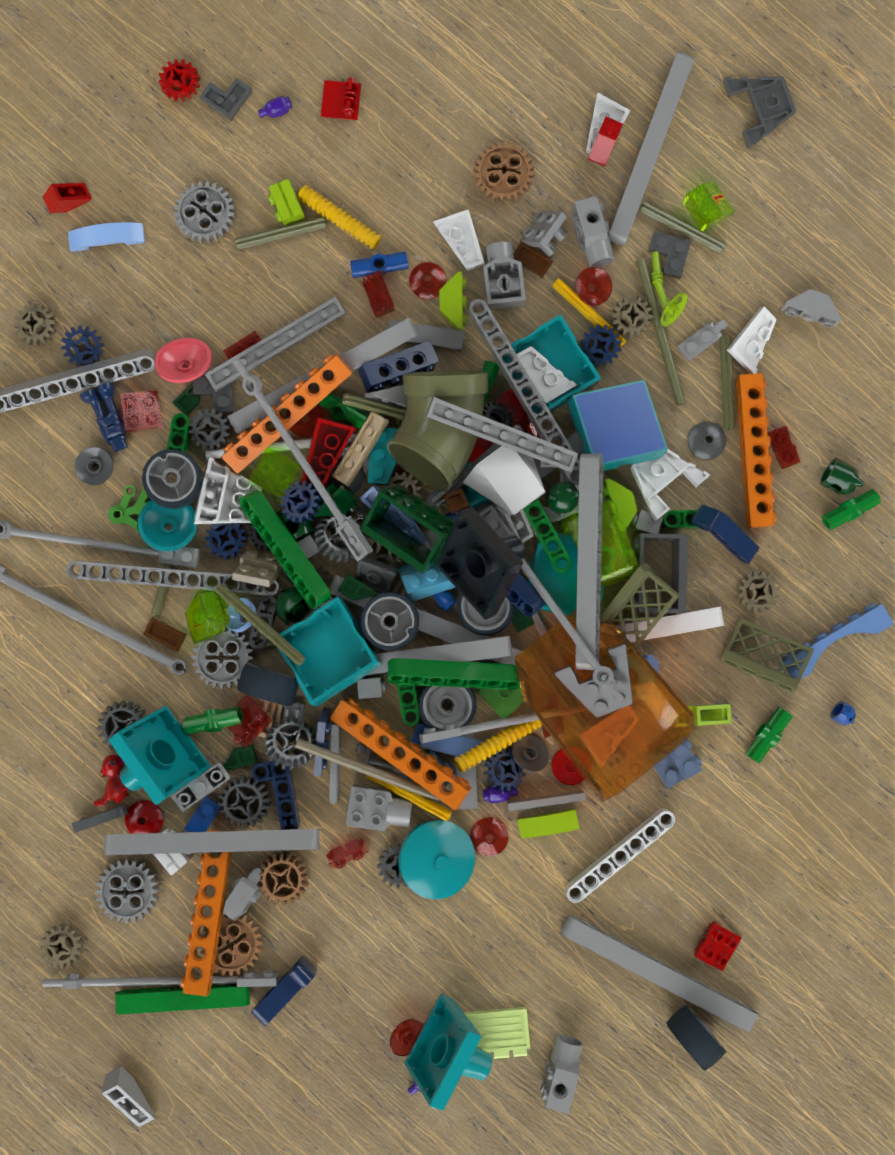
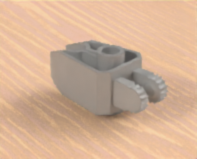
M256 868L252 870L247 878H238L233 884V891L226 900L223 911L224 915L233 921L244 915L252 902L256 903L261 895L258 887L261 883L259 880L263 876L258 873L262 872L261 869Z

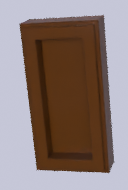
M522 241L513 253L514 260L521 262L524 268L542 279L553 263L551 259Z
M154 617L151 618L143 634L179 652L187 634Z

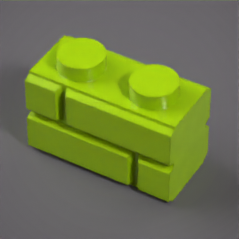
M289 179L268 187L270 194L267 196L271 205H276L277 211L274 213L279 223L283 222L284 226L305 219Z

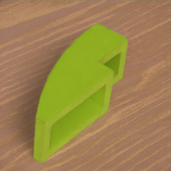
M710 704L668 707L669 726L732 723L731 705Z
M575 808L556 812L551 811L517 819L521 839L580 829Z

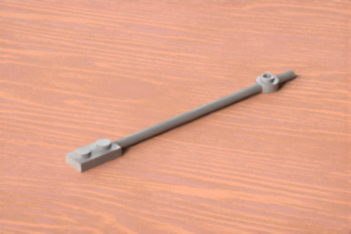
M236 359L233 364L243 377L244 391L248 395H255L340 524L336 529L357 562L362 560L373 549L352 518L345 519L261 392L262 382L257 375H250L242 361Z
M492 504L479 513L501 538L514 535ZM523 558L521 569L595 670L593 673L595 683L599 686H606L618 703L622 702L625 698L613 683L614 672L612 669L599 664ZM604 672L608 675L606 680L601 678V674Z
M0 520V527H3V532L0 533V539L7 540L14 535L159 557L158 563L198 568L200 549L183 547L176 551L165 552L148 547L13 528L10 522Z
M646 692L632 694L633 702L647 699ZM578 704L463 727H455V724L443 726V730L436 731V728L424 729V733L419 734L420 742L426 743L462 736L468 733L588 711L584 704Z
M248 970L247 972L243 971L239 976H213L212 985L237 984V987L277 986L279 973H274L272 970L254 973V971ZM70 973L64 979H43L42 985L43 987H63L64 989H77L83 986L181 985L182 977L83 978L79 976V973Z

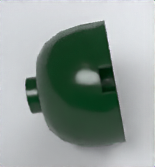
M296 587L284 589L277 596L275 604L276 613L288 626L290 622L294 624L299 622L310 611L309 605Z

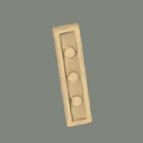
M371 411L332 477L344 485L350 486L389 422L387 419Z

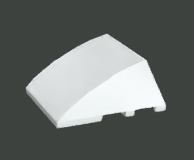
M504 446L499 447L479 462L463 481L465 485L470 486L513 516L545 493L534 459Z
M209 457L198 497L194 524L251 523L240 507L239 499L255 490L262 492V487L243 476L236 475L230 471V468L221 466L215 462V459Z

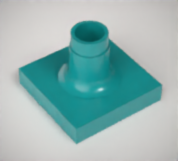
M167 705L120 730L108 740L126 764L120 772V779L124 786L133 791H138L143 787L155 805H158L212 767L190 736L185 734L183 727Z
M440 994L404 1063L429 1106L442 1111L447 1105L461 1076L482 1081L488 1076L492 1067L491 1054L477 1047L482 1036L454 998L444 994Z

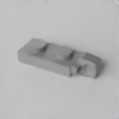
M724 319L716 325L711 322L678 345L677 349L686 361L689 362L717 342L722 336L720 332L728 324Z

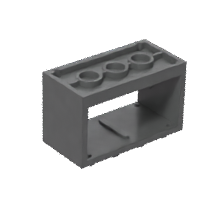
M638 534L634 537V540H631V551H634V559H631V570H634V572L639 566L644 564V541L672 542L671 588L680 596L665 614L686 613L687 535ZM636 593L634 595L635 604L643 603V593ZM643 606L636 607V613H645V608ZM658 607L649 608V612L659 614Z

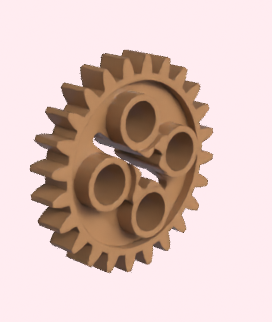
M498 141L497 147L491 143V149L489 150L485 147V154L479 153V159L475 160V165L477 166L474 167V172L476 173L474 174V180H478L476 187L482 186L480 193L486 191V198L493 196L492 202L499 198L500 204H502L503 199H506L507 203H510V198L517 201V195L524 197V191H529L528 185L533 184L531 178H534L535 173L532 172L534 170V165L531 164L532 157L527 158L528 151L522 153V146L516 149L515 142L512 146H509L508 141H506L505 145L502 146L501 142ZM498 160L500 163L494 165L491 163V161ZM515 161L519 165L511 166L510 163ZM491 178H496L498 182L491 183L489 180ZM515 180L517 184L511 185L508 181Z
M223 913L219 937L222 938V943L218 944L217 950L244 933L246 937L237 940L234 945L231 944L216 954L215 973L221 969L223 976L227 971H229L230 976H233L234 971L240 975L242 969L247 972L249 970L248 965L253 967L255 965L254 960L260 958L257 953L262 952L263 948L259 947V945H262L264 940L258 938L263 933L256 931L259 925H252L255 920L254 918L250 921L247 920L248 914L233 921ZM205 926L203 928L205 933L201 934L203 937H207L209 933L208 928ZM231 926H237L239 933H233ZM242 942L247 943L249 950H243L240 944ZM203 949L200 952V954H205V949ZM224 953L231 954L232 960H226Z

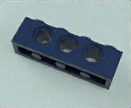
M427 341L362 364L358 369V373L366 391H378L389 383L391 386L400 383L401 379H403V374L433 371L439 360L431 342ZM413 359L418 360L419 365L415 364ZM396 365H400L403 371L398 370ZM379 371H383L386 377L381 376Z

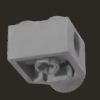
M597 196L574 202L571 213L580 250L586 255L589 268L603 267L615 260L611 243L607 236L609 231L608 222L603 219L602 202H598Z
M496 242L486 247L488 264L483 266L487 306L490 310L525 306L526 296L522 263L514 260L512 243Z
M353 784L351 786L346 826L385 831L389 825L409 827L412 802L394 797L392 791L386 788Z
M562 1034L557 1035L551 1059L546 1064L545 1072H547L546 1080H542L540 1088L545 1108L569 1114L579 1078L580 1056L583 1048V1043L574 1037Z

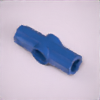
M406 251L387 255L375 254L370 258L350 261L353 278L371 275L383 276L388 272L409 269ZM377 262L384 263V266L382 268L375 267V264Z

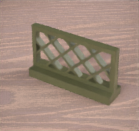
M647 563L637 568L600 616V629L604 628L620 644L625 642L627 650L631 653L638 648L680 596L652 572V567ZM648 577L655 581L656 589H646ZM661 591H667L672 596L669 602L661 601ZM647 592H656L657 602L648 603ZM636 593H643L644 603L635 604L634 595ZM645 606L646 617H637L636 607ZM649 606H658V616H650ZM631 607L633 617L624 618L623 609ZM637 620H646L647 629L639 631ZM613 621H620L621 631L616 632L610 627ZM624 621H633L634 631H626ZM626 634H635L636 643L633 646L627 642Z
M740 618L722 655L721 662L791 693H795L814 649ZM744 625L751 629L752 634L742 637L739 630ZM761 634L768 635L771 642L760 645L757 636ZM754 637L757 647L747 650L744 640ZM784 642L789 650L779 653L775 644ZM742 643L743 652L736 653L731 651L733 644ZM772 645L776 654L766 658L762 648ZM759 650L763 659L754 661L749 653ZM803 650L807 652L806 659L797 661L794 651ZM791 653L794 663L784 666L780 656ZM778 658L781 667L773 669L767 661ZM796 665L799 671L797 679L789 676L786 669Z

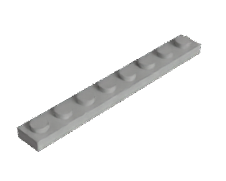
M334 297L205 373V376L216 392L241 377V374L233 364L236 359H240L247 371L250 372L341 318L346 313L337 298Z
M432 397L425 415L428 418L572 472L578 457L576 452L435 397Z

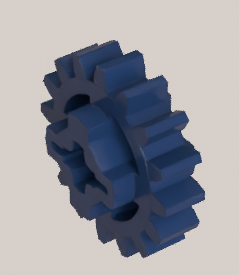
M79 325L78 330L71 327L72 333L66 331L65 335L68 338H62L61 340L65 343V345L61 346V349L67 351L63 356L70 357L69 363L76 361L77 367L80 363H83V366L87 365L88 362L93 364L95 363L94 359L99 361L101 358L98 354L104 353L100 349V347L104 346V343H99L102 336L95 335L96 329L92 332L89 331L90 326L83 329L82 325ZM82 334L81 338L72 339L73 336ZM89 337H91L94 340L95 345L91 343ZM84 342L85 346L88 348L81 350V346H79L78 344ZM70 347L74 348L76 356L72 353ZM87 353L94 354L89 358L83 359L84 355Z
M597 325V330L591 327L590 334L584 333L586 340H581V343L585 344V346L581 347V350L586 351L585 354L590 357L589 360L591 362L595 361V366L602 362L604 367L606 361L612 364L611 358H618L616 351L620 352L622 350L618 347L622 341H617L616 339L619 337V333L614 335V328L609 331L607 330V325L603 329L600 328V325ZM598 333H606L609 336L607 338L600 337ZM592 337L594 344L593 347L588 349V344ZM596 338L602 343L606 342L604 346L606 353L602 349L597 350L598 341ZM614 342V350L610 354L608 348ZM599 353L602 354L604 358H596L593 355Z
M296 481V486L289 484L290 490L285 489L286 496H281L284 503H281L280 506L285 508L282 513L287 515V519L295 523H306V519L312 521V515H318L316 509L322 507L318 504V502L322 501V498L318 496L319 492L313 484L303 481V483Z
M241 523L210 524L212 530H206L209 536L205 537V540L210 542L206 547H212L211 554L217 552L216 557L221 558L223 555L226 560H228L229 555L232 558H236V552L242 554L240 548H246L243 541L248 540V538L243 536L246 530H240L242 527ZM224 526H225V529H224V530H222V531H220V532L217 531V530L220 529L221 527H224ZM235 530L238 533V540L235 538L234 535ZM228 535L230 538L229 542L223 540V536ZM214 538H216L218 541L217 547L215 545ZM235 546L232 550L226 551L228 547Z
M502 749L490 758L487 757L489 763H485L484 766L488 770L484 774L489 775L486 781L493 782L492 788L498 786V790L503 791L505 787L506 791H511V788L516 789L518 788L517 784L523 783L520 777H524L526 774L522 772V768L515 762L512 749H508L506 752L505 749ZM501 757H506V758H508V759L505 760V761L499 760V758H501ZM505 779L511 780L509 783H503L502 781Z

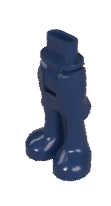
M114 383L102 384L97 387L98 391L91 389L82 392L79 396L83 402L89 403L92 406L97 417L96 422L108 445L112 446L114 452L128 448L126 443V424L121 419L114 401ZM100 395L102 396L108 409L109 414L107 416L104 412Z

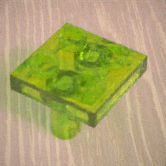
M268 447L248 480L281 498V496L285 495L284 490H288L289 484L292 483L301 466Z

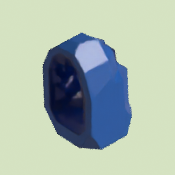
M843 701L837 703L830 714L832 720L843 726L853 724L856 716L854 707Z

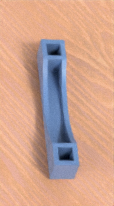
M871 603L863 608L864 611L862 613H854L847 617V622L843 624L841 622L831 627L830 632L826 634L822 632L815 636V641L810 644L809 642L803 643V645L814 649L801 679L812 673L819 656L836 640L854 633L878 634L892 626L894 622L883 604ZM803 650L794 652L797 661L806 659L808 654ZM791 653L781 657L784 666L794 663ZM796 665L787 668L788 675L797 679L799 671Z

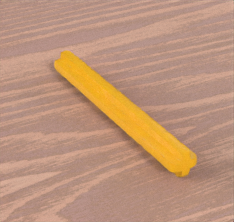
M560 278L553 283V288L596 328L597 325H600L601 329L607 325V330L609 331L613 328ZM619 334V337L616 339L617 341H622L618 345L621 348L626 343V339Z
M365 775L366 778L445 821H448L452 815L451 810L429 798Z

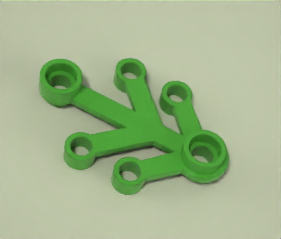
M128 485L124 489L125 495L120 504L111 507L108 516L111 522L115 524L126 523L135 528L136 532L139 533L138 521L131 518L130 515L140 514L143 507L147 504L145 502L148 495L143 486V490L135 505L127 508L131 498L137 494V488L133 485ZM130 487L134 489V492L131 495L128 493V489ZM116 511H119L121 513V516L119 518L115 517Z

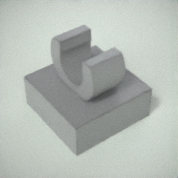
M293 703L292 706L284 705L283 719L288 722L292 718L294 723L299 719L300 723H303L305 704Z

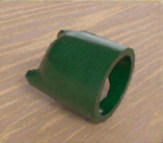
M837 457L829 463L820 479V485L841 495L849 494L856 487H863L865 485L864 481L859 477L858 470Z
M557 483L547 493V505L554 513L567 514L578 506L579 491L571 483Z
M281 510L277 512V515L296 542L317 531L313 521L306 519V523H295L287 519V515L283 514Z

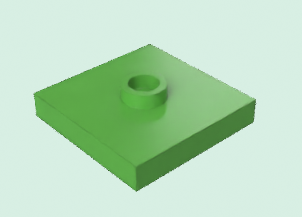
M523 684L516 690L480 689L478 691L479 695L502 719L507 718L531 695L530 691Z

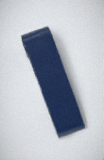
M702 504L691 519L695 526L710 532L737 559L745 564H750L760 549L726 514L717 509Z
M276 760L258 763L252 769V776L257 781L273 780L281 830H291L286 825L289 823L288 816L292 814L294 816L290 818V822L292 825H295L292 830L299 829L300 817L292 770L290 771L289 766H286L284 773L278 772L277 766H275ZM258 767L266 769V776L258 774ZM280 783L288 784V792L280 790ZM284 802H289L292 805L291 811L284 810Z
M302 956L279 980L277 986H274L251 1011V1014L266 1026L301 988H305L316 975L317 968Z

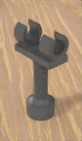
M357 744L355 752L366 754L365 764L392 768L394 774L402 775L403 772L388 761L372 758V750L369 747Z

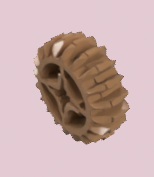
M281 851L280 858L277 853H274L273 859L268 856L266 858L267 863L262 862L260 865L263 869L258 874L263 877L260 878L259 882H262V884L258 887L259 889H265L262 896L270 895L267 899L269 902L272 898H275V905L279 903V900H281L282 905H286L287 899L290 904H293L294 898L299 900L301 898L300 894H305L306 890L303 887L309 886V883L304 881L310 878V875L304 874L308 871V867H301L305 861L302 860L298 863V855L292 859V852H289L287 857H285L284 851ZM280 863L288 864L284 870L272 867ZM293 868L298 874V884L291 876ZM288 871L286 875V880H284L280 885H278L281 881V876H283ZM269 873L272 874L271 877L275 880L274 888L269 883ZM282 887L294 889L288 893L278 892Z

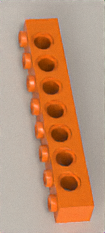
M338 353L334 356L332 354L328 355L322 361L324 363L323 366L319 369L317 366L308 373L310 377L306 381L301 379L294 386L295 390L291 394L287 392L279 399L281 401L280 404L276 407L274 405L271 406L286 430L291 428L352 374L353 370ZM331 370L334 373V377L327 379L323 372ZM317 383L320 389L312 391L309 388V384ZM298 395L303 396L305 403L298 404L295 401V397ZM287 408L290 410L291 415L283 416L280 410ZM268 415L263 419L257 418L251 424L252 428L248 432L246 430L241 432L237 436L239 439L234 444L230 442L223 449L222 458L237 474L281 436L276 428H268L266 422L271 421ZM258 433L262 436V440L255 441L252 435ZM245 446L248 449V453H241L238 447Z
M763 373L742 374L735 379L746 529L768 528L774 526L776 512L773 511L775 495L771 489L773 484V474L770 473L772 456L768 450L771 440L770 436L767 435L769 418L766 416L765 410L768 407L767 398L764 397L766 380L763 379ZM749 391H753L756 394L755 399L749 397ZM750 409L757 412V418L750 415ZM752 428H755V429L758 430V432H759L758 437H755V436L752 435V433H751V429H752ZM753 447H757L760 450L759 456L753 453ZM755 466L761 468V475L755 473ZM757 484L762 486V494L756 491L755 487ZM758 503L764 506L763 513L757 510Z
M346 698L340 701L330 720L453 810L460 808L472 790L466 779L455 776L452 769L437 763V759L434 756L426 755L421 751L422 748L419 745L408 742L405 739V735L390 729V725L387 722L379 721L374 717L375 714L372 711L361 708L359 702L355 699ZM353 713L358 716L357 723L352 719ZM368 724L372 725L374 729L372 734L367 729ZM384 735L389 739L388 745L383 742ZM399 747H402V748L404 749V751H405V755H404V756H401V755L399 754V752H398V748H399ZM415 758H417L420 761V768L415 766ZM430 770H434L436 772V779L431 778L429 774ZM446 781L452 784V791L446 788Z
M208 830V832H222V831ZM205 852V854L202 853L200 865H203L202 873H199L197 885L200 886L199 892L196 893L194 898L196 911L191 917L193 931L192 934H189L187 942L190 950L189 955H186L184 967H187L186 975H183L181 980V988H183L184 994L200 996L211 994L232 852H221L217 857L213 855V852ZM213 865L218 868V873L214 877L209 872L210 867ZM209 885H212L215 889L212 897L206 893ZM206 905L210 906L212 909V913L209 917L205 916L203 913V909ZM202 926H206L209 930L207 937H203L200 934ZM199 946L205 949V956L203 958L197 955ZM196 967L202 970L201 978H197L194 975Z

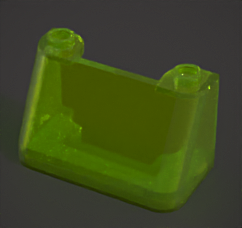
M612 499L603 501L601 588L630 579L638 568L633 549ZM579 512L564 518L563 523H561L563 532L572 536L577 551Z

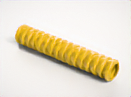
M308 185L300 189L297 197L299 201L302 200L308 207H312V210H317L318 214L326 217L327 220H331L333 224L336 223L337 227L341 226L342 230H346L348 234L351 233L350 235L352 237L355 236L356 240L360 239V242L365 243L367 247L370 246L371 250L379 245L381 241L380 234L376 235L375 231L372 232V229L367 228V225H362L361 221L357 222L356 218H352L350 214L347 215V212H343L342 208L333 205L331 201L328 202L327 198L323 199L322 195H319L316 191L314 192L312 188L309 189Z
M536 720L506 727L505 730H501L500 733H496L495 736H491L485 742H480V745H475V748H470V751H465V754H460V757H455V765L462 773L466 772V769L470 770L471 766L475 767L476 763L480 764L481 760L485 761L486 757H491V754L495 755L502 748H507V745H512V742H517V739H522V736H527V733H532V730H537V727H542V721Z

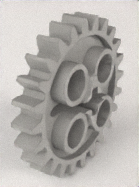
M199 181L198 187L191 183L192 189L189 190L185 187L186 193H179L182 199H175L179 205L173 207L178 212L173 214L174 218L177 219L175 223L178 227L180 226L179 230L181 233L185 232L186 238L191 236L193 242L197 238L201 244L204 242V239L210 244L211 238H214L217 242V236L220 235L224 238L223 231L230 232L227 226L234 225L232 220H230L236 218L235 214L232 213L236 210L232 205L234 202L232 198H229V193L224 192L222 186L218 188L216 183L210 186L209 182L206 181L205 186H203L201 181ZM201 197H207L204 202H199ZM194 202L196 205H198L199 208L195 207L191 203ZM216 208H222L219 213H214ZM207 211H208L209 215H210L212 218L218 220V222H214V221H213L207 214H205L204 212H207ZM190 212H195L194 216L187 217ZM210 223L208 228H202L203 224Z
M225 626L221 627V631L214 627V633L207 630V637L200 635L203 640L202 642L195 641L199 647L192 648L196 652V655L191 656L192 659H196L192 666L198 667L194 673H201L202 675L199 680L206 678V685L213 682V688H216L219 684L220 689H224L225 683L228 688H232V682L238 685V679H240L245 664L249 663V660L255 659V657L249 654L254 649H248L249 642H244L247 636L239 637L240 632L233 633L230 629L226 632ZM213 642L218 646L215 653H212L209 649L210 644ZM231 643H235L237 646L235 653H231L228 649ZM206 656H239L240 659L222 661L221 659H206ZM211 662H215L217 664V670L215 672H211L209 669V664ZM231 662H234L237 666L234 673L228 670V665Z
M128 858L124 864L123 860L120 859L117 864L115 862L110 864L111 869L109 867L104 869L106 874L102 873L99 875V878L103 881L96 883L100 887L95 891V893L100 894L96 901H102L99 908H106L103 913L104 915L111 913L110 920L116 916L117 923L123 918L125 924L130 921V918L135 923L138 917L142 920L145 914L148 915L151 912L150 908L156 906L153 901L159 899L155 895V893L160 891L159 888H155L159 881H153L152 878L156 876V873L150 875L151 867L144 869L145 862L138 865V859H136L131 864V860ZM115 877H119L121 879V885H117L115 883ZM134 877L140 878L141 885L134 883ZM144 889V892H141V891H133V890ZM115 896L121 899V905L115 903ZM134 896L140 898L141 905H137L134 902Z

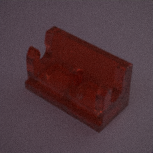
M381 270L364 277L362 284L375 318L395 311Z

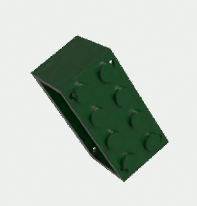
M396 484L379 491L360 530L421 573H425L436 567L455 521L439 513L437 508L424 503L421 497L408 492L406 487ZM391 503L439 535L432 550L384 519Z

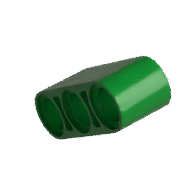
M178 413L173 416L167 449L180 450L188 454L192 434L189 433V430H192L193 427L189 425V423H192L191 419L185 414ZM186 419V425L179 428L180 420ZM178 438L183 439V443L180 446L175 445V441Z
M672 510L662 516L661 525L665 529H700L694 524H688L685 520L686 515L693 517L697 510ZM668 515L674 518L675 522L673 525L667 523L666 517Z
M397 684L402 720L408 726L416 725L420 719L416 686ZM406 692L413 694L414 699L410 703L403 700V694ZM409 711L414 712L417 716L413 722H409L406 719V713Z

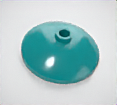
M151 500L143 507L139 514V533L144 542L156 550L165 552L179 550L189 544L196 534L197 524H194L195 511L190 504L183 508L168 509L159 506ZM167 526H171V527H172L171 530H166L165 528H166Z

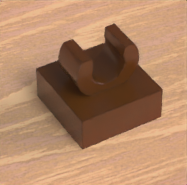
M462 488L444 495V500L451 515L469 508Z

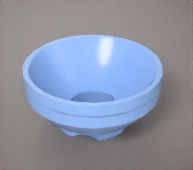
M239 598L256 613V607L249 599ZM231 605L228 606L224 614V623L228 629L234 632H242L252 626L249 621L243 623L244 617Z

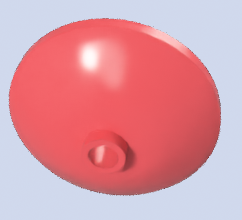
M180 338L167 343L158 351L155 356L154 365L158 375L164 380L174 383H185L199 378L209 369L212 362V354L208 345L203 341L195 338Z

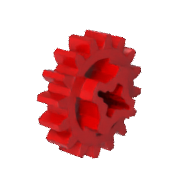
M175 59L174 64L168 61V67H162L164 73H159L161 80L158 82L162 92L166 93L168 99L173 96L175 102L178 101V98L185 102V97L191 100L192 93L197 95L195 88H200L198 81L201 79L196 67L193 68L191 62L186 65L184 59H182L181 63H178L177 59Z

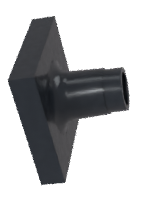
M469 507L459 512L436 566L483 619L487 620L497 615L523 564L522 559L525 556V548L522 541L515 535L501 538L472 507Z

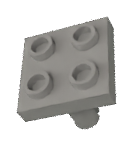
M556 211L539 212L535 216L532 225L525 230L524 236L520 241L528 246L540 247L547 256L553 255V251H556L557 248L550 240L555 236L558 241H562L565 238L564 236L567 235V231L561 227L567 218L563 212Z

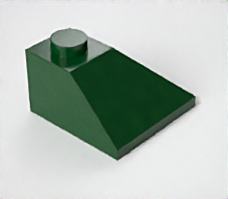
M344 484L330 495L342 514H346L348 511L352 513L359 506L357 504L359 498ZM324 501L320 505L322 507L316 509L318 515L314 516H332L333 514Z

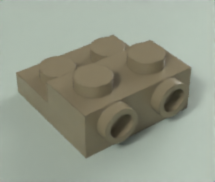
M247 550L240 557V565L232 573V580L270 587L281 574L283 568L272 553L264 554L258 550Z

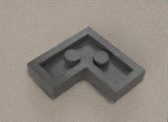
M236 78L226 93L210 82L199 98L229 121H232L253 91L252 88Z
M654 231L649 252L657 251L660 255L667 256L663 274L680 279L691 241Z
M205 375L193 380V394L213 395V409H217V414L220 412L224 414L233 413L232 382L215 392Z

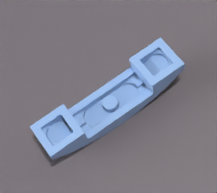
M105 223L86 226L68 232L71 252L90 250L89 247L117 243H125L126 245L145 243L142 223Z

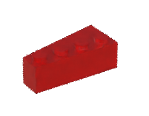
M317 417L306 460L324 486L356 428ZM303 470L300 482L306 481L313 484Z

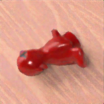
M108 755L102 762L100 773L103 774L102 778L108 776V781L102 798L94 801L95 806H105L112 799L118 804L130 796L127 791L129 789L124 786L120 779V772L125 762L118 755Z

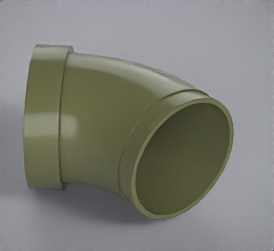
M434 371L403 374V393L407 396V408L400 427L387 444V449L393 459L404 470L432 488L447 491L452 487L453 482L457 480L466 466L478 436L426 417L431 399L435 397L482 416L484 393H488V372Z

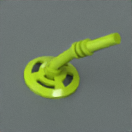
M654 251L651 253L653 273H651L652 285L655 286L661 306L664 309L661 325L667 327L682 313L688 296L685 292H681L671 300L667 299L662 285L663 272L660 270L659 252Z

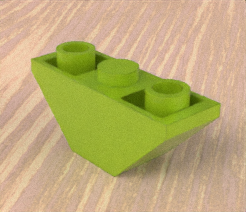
M458 271L439 290L440 315L455 330L463 331V327H466V315H463V308H466V296H462V289H466V278H462V271Z
M607 478L603 481V495H607L608 503H606L608 514H612L613 521L611 522L613 533L616 532L617 536H621L625 533L638 510L633 492Z

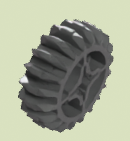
M343 514L346 520L352 517L351 514L348 515V517H346L345 514ZM334 515L326 516V518L321 519L314 534V537H316L315 544H319L318 551L324 550L323 556L328 554L330 556L329 559L336 558L337 563L341 559L345 563L349 559L354 560L355 557L336 530L340 524ZM356 518L354 522L360 530L363 524H357L358 518ZM329 528L332 535L330 539H328L326 530Z
M125 700L121 701L120 705L118 702H114L113 707L107 706L108 712L103 711L101 713L104 718L98 719L102 726H98L97 730H102L103 732L99 734V737H105L102 743H108V740L122 729L124 723L129 722L126 724V727L144 718L143 714L146 710L138 711L140 708L139 704L133 707V701H129L126 704ZM126 711L131 713L133 716L128 719H125L123 716H120L118 712ZM111 721H113L115 724L114 730L112 732L110 727ZM109 742L108 749L114 748Z
M292 718L288 720V723L283 719L280 724L276 722L274 728L271 727L269 729V734H266L265 737L267 741H265L264 747L267 748L265 753L270 755L269 760H276L275 766L282 764V769L289 766L290 771L296 766L299 770L301 764L306 766L308 760L312 761L313 754L295 748L300 737L304 741L316 745V734H311L312 727L306 729V722L300 725L299 719L296 723L293 722ZM275 740L282 746V752L277 748ZM294 741V745H289V747L287 748L288 744Z
M245 775L240 777V781L237 777H234L233 783L231 781L226 783L228 788L222 787L221 790L225 794L218 796L224 800L218 803V806H224L219 812H226L227 814L223 819L227 820L230 817L229 824L232 825L236 821L237 828H240L242 823L245 829L248 828L249 823L252 827L256 825V821L261 823L263 821L261 816H267V812L263 809H270V805L265 804L271 801V798H265V795L269 794V790L263 792L262 789L266 785L263 783L258 786L259 781L257 780L253 783V776H249L247 781ZM242 786L253 789L256 794L250 795L246 793ZM236 788L237 801L230 804L231 793ZM243 799H251L247 804L237 805ZM259 799L258 811L253 815L252 803ZM240 809L247 817L239 816L233 810Z

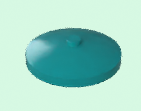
M442 819L425 821L413 828L405 837L399 851V870L406 885L416 894L428 899L450 897L466 885L473 873L475 865L473 843L461 827L450 821Z

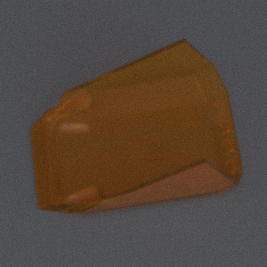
M577 610L566 617L575 630ZM600 621L599 664L611 669L616 668L608 650L624 642L626 643L633 704L596 718L555 675V670L572 664L581 682L593 677L595 671L576 668V644L559 622L514 657L522 697L601 802H604L620 794L677 749L695 729V714L617 626Z

